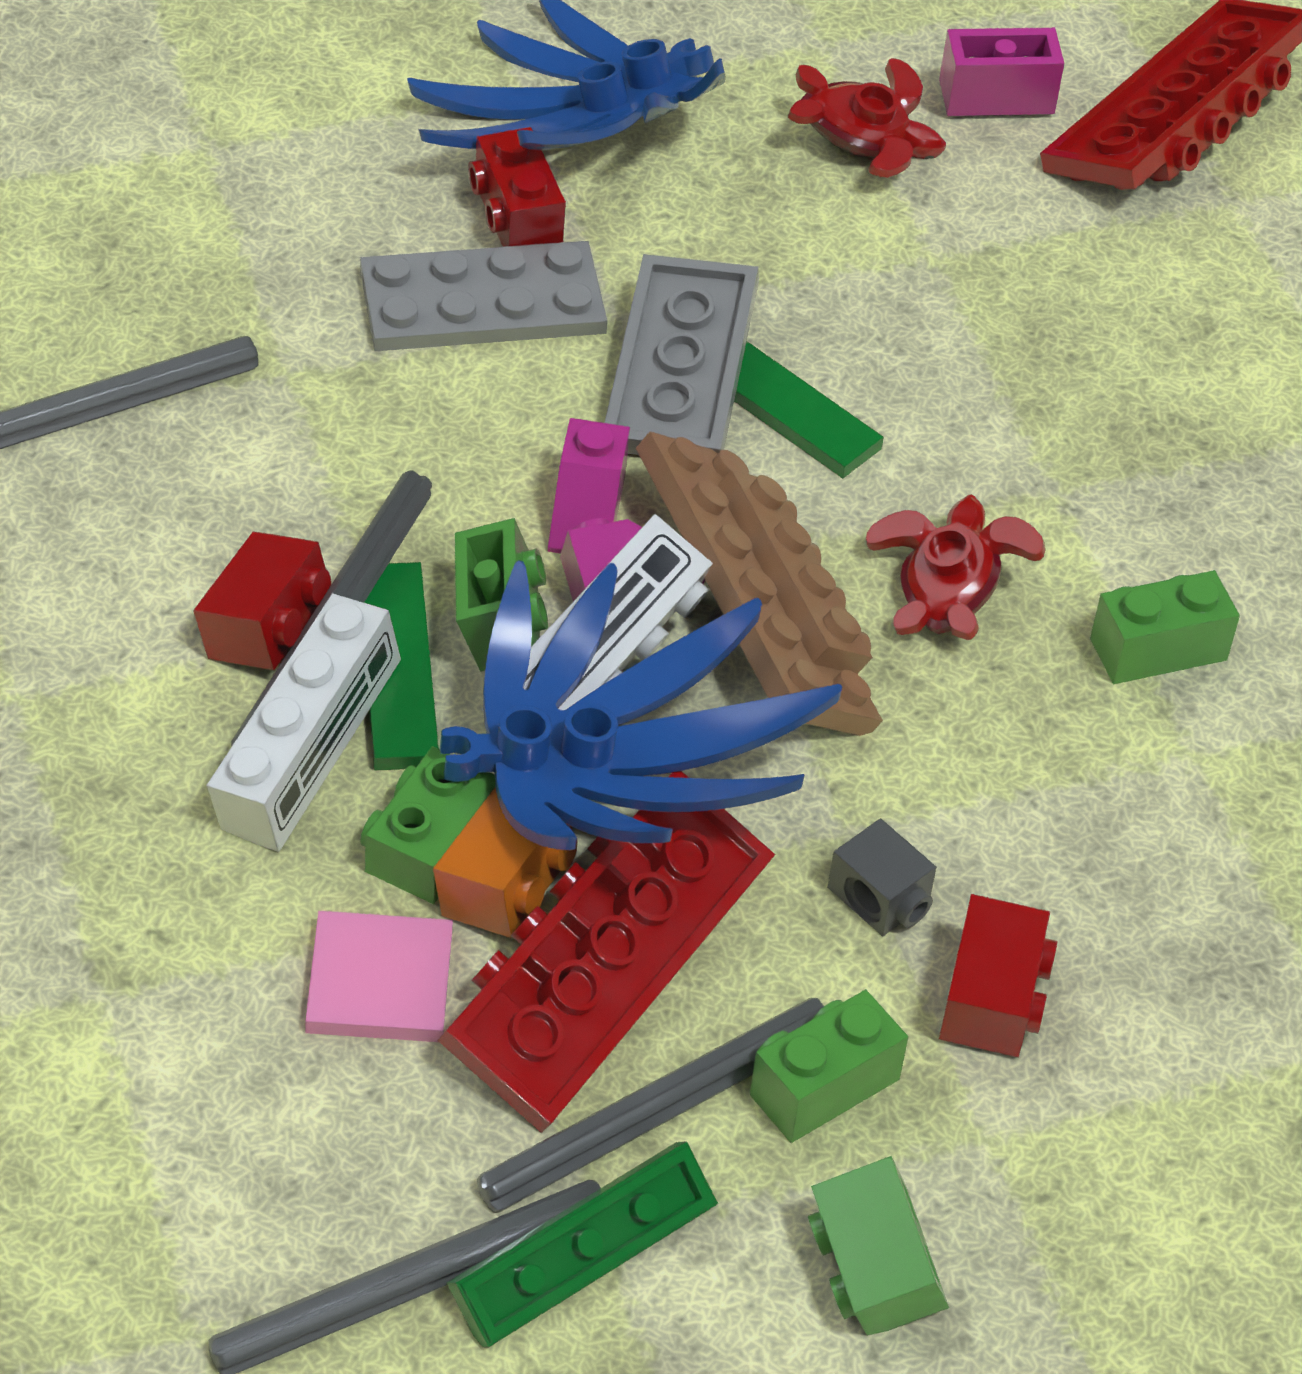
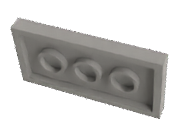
M589 241L360 257V273L374 351L607 334V317Z
M643 254L604 422L630 427L628 454L639 455L636 447L649 431L675 439L677 437H684L696 445L710 448L717 453L724 450L759 283L758 266Z

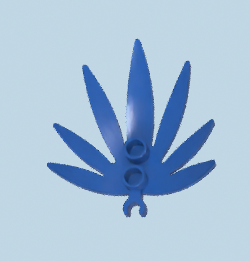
M539 0V3L549 23L561 39L584 56L517 34L483 20H478L477 26L481 40L504 60L541 74L579 82V85L557 87H485L407 78L411 94L415 98L434 106L477 117L525 119L475 129H418L421 141L448 147L476 149L477 136L531 127L533 131L519 130L517 135L520 146L532 150H550L600 140L627 129L642 116L646 124L661 117V114L665 115L679 108L678 102L692 101L721 86L726 80L722 59L719 58L714 62L711 47L708 45L696 50L694 40L689 38L676 43L668 53L665 43L658 39H646L627 45L562 0ZM706 73L704 77H691Z
M518 560L512 569L504 590L489 643L483 688V712L486 734H477L471 729L458 726L448 727L441 731L440 754H451L446 755L444 779L459 782L469 780L479 772H494L496 793L501 810L510 825L526 839L548 848L574 850L577 836L568 827L570 825L591 835L615 841L665 843L671 841L672 828L659 827L639 821L594 801L647 811L694 812L738 807L795 792L802 788L804 774L751 779L651 777L648 775L672 773L716 763L776 740L835 705L840 700L842 686L835 684L782 696L618 726L670 702L716 668L740 644L758 622L762 601L759 598H754L652 654L592 691L566 710H560L558 707L578 685L599 646L610 613L618 570L614 563H609L585 591L558 629L540 661L529 689L525 690L524 686L531 651L532 618L526 566L523 561Z

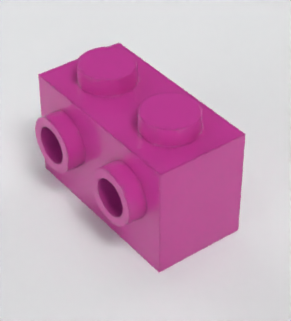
M1055 27L947 29L939 77L947 116L1055 114L1065 64Z

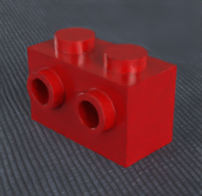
M532 128L507 130L477 136L476 160L470 161L468 164L470 185L473 193L481 196L485 205L488 227L492 233H497L502 246L563 242L566 201L542 150L524 148L519 143L517 131H533Z
M255 531L250 534L193 610L208 659L275 670L290 647L295 644L301 631L331 586V576L325 567L318 541Z
M971 894L940 1031V1040L1019 1058L1025 1031L1035 1034L1039 1033L1047 994L1034 990L1037 978L1050 979L1058 941L1045 938L1050 911Z

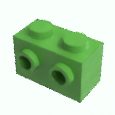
M515 518L455 533L456 622L480 672L485 671L496 615L510 574L518 560L524 562L528 577L532 618L531 647L540 638V631L548 629L545 604L538 592L539 586L546 585L544 563L537 548L528 549Z
M1215 570L1193 575H1178L1169 580L1135 587L1125 586L1110 592L1101 593L1090 640L1114 685L1227 661L1240 614Z
M434 746L430 748L417 767L410 765L404 770L396 785L394 798L384 811L377 809L371 814L363 828L360 839L361 845L365 847L366 873L432 904H435L438 899L433 872L434 866L496 787L495 775L491 772H479L475 777L466 781L457 782L444 779L446 755L451 754H440V749Z
M867 989L844 1002L841 1000L832 1001L821 1008L811 1021L790 1033L780 1031L769 1037L760 1046L755 1056L750 1096L789 1142L793 1143L900 1080L909 1036Z
M892 1156L811 1186L819 1211L808 1215V1219L822 1255L834 1252L841 1274L829 1278L844 1319L856 1316L868 1336L895 1329L949 1308L909 1192Z

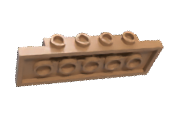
M649 431L636 447V450L682 537L713 563L705 576V580L723 614L754 598H759L762 601L759 620L740 642V646L767 697L771 698L840 684L842 686L840 700L805 724L858 736L872 733L883 720L870 698L871 690L868 684L858 675L873 658L870 653V638L861 631L857 620L845 609L846 597L843 590L836 587V582L832 575L822 567L821 551L816 544L811 543L810 535L797 522L796 506L792 501L787 500L784 489L768 476L759 475L757 477L750 475L744 461L731 451L721 450L717 453L710 448L696 445L684 437H677L675 439Z

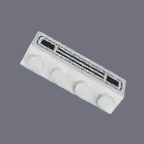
M656 514L650 518L610 562L616 565L618 573L612 605L602 638L588 669L572 693L558 707L560 710H566L592 691L621 674L622 670L635 656L641 660L651 656L669 635L662 628L675 612L686 618L709 591L702 584V581L713 563ZM593 581L531 647L527 678L524 686L525 690L529 689L540 661L558 629Z
M332 593L207 784L221 830L277 852L281 850L401 660L389 610Z

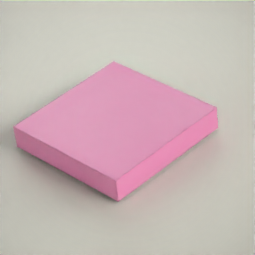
M318 911L305 1033L438 1042L437 1040L444 1033L453 920Z

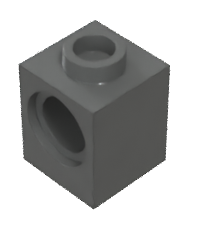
M880 818L833 851L827 888L883 937L900 924H903L906 928L914 926L927 914L933 903L931 892L937 866Z

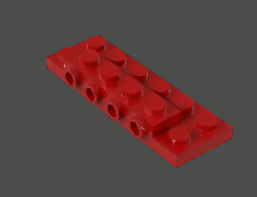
M1219 0L1040 152L1043 172L1070 177L1074 181L1087 180L1113 185L1121 190H1135L1148 177L1153 181H1170L1182 170H1194L1200 161L1203 151L1208 149L1212 143L1223 144L1228 139L1232 125L1237 123L1243 116H1255L1261 106L1262 99L1272 90L1282 91L1287 87L1291 78V64L1287 55L1302 43V9L1246 0Z
M682 771L672 772L668 776L674 778H689ZM725 809L694 812L638 810L632 817L651 825L672 828L670 842L630 843L597 837L587 848L596 857L591 865L584 870L575 862L549 891L559 900L547 914L537 905L511 934V937L520 944L514 953L507 958L498 950L471 980L481 990L437 1041L539 1132L542 1133L552 1124L776 855Z

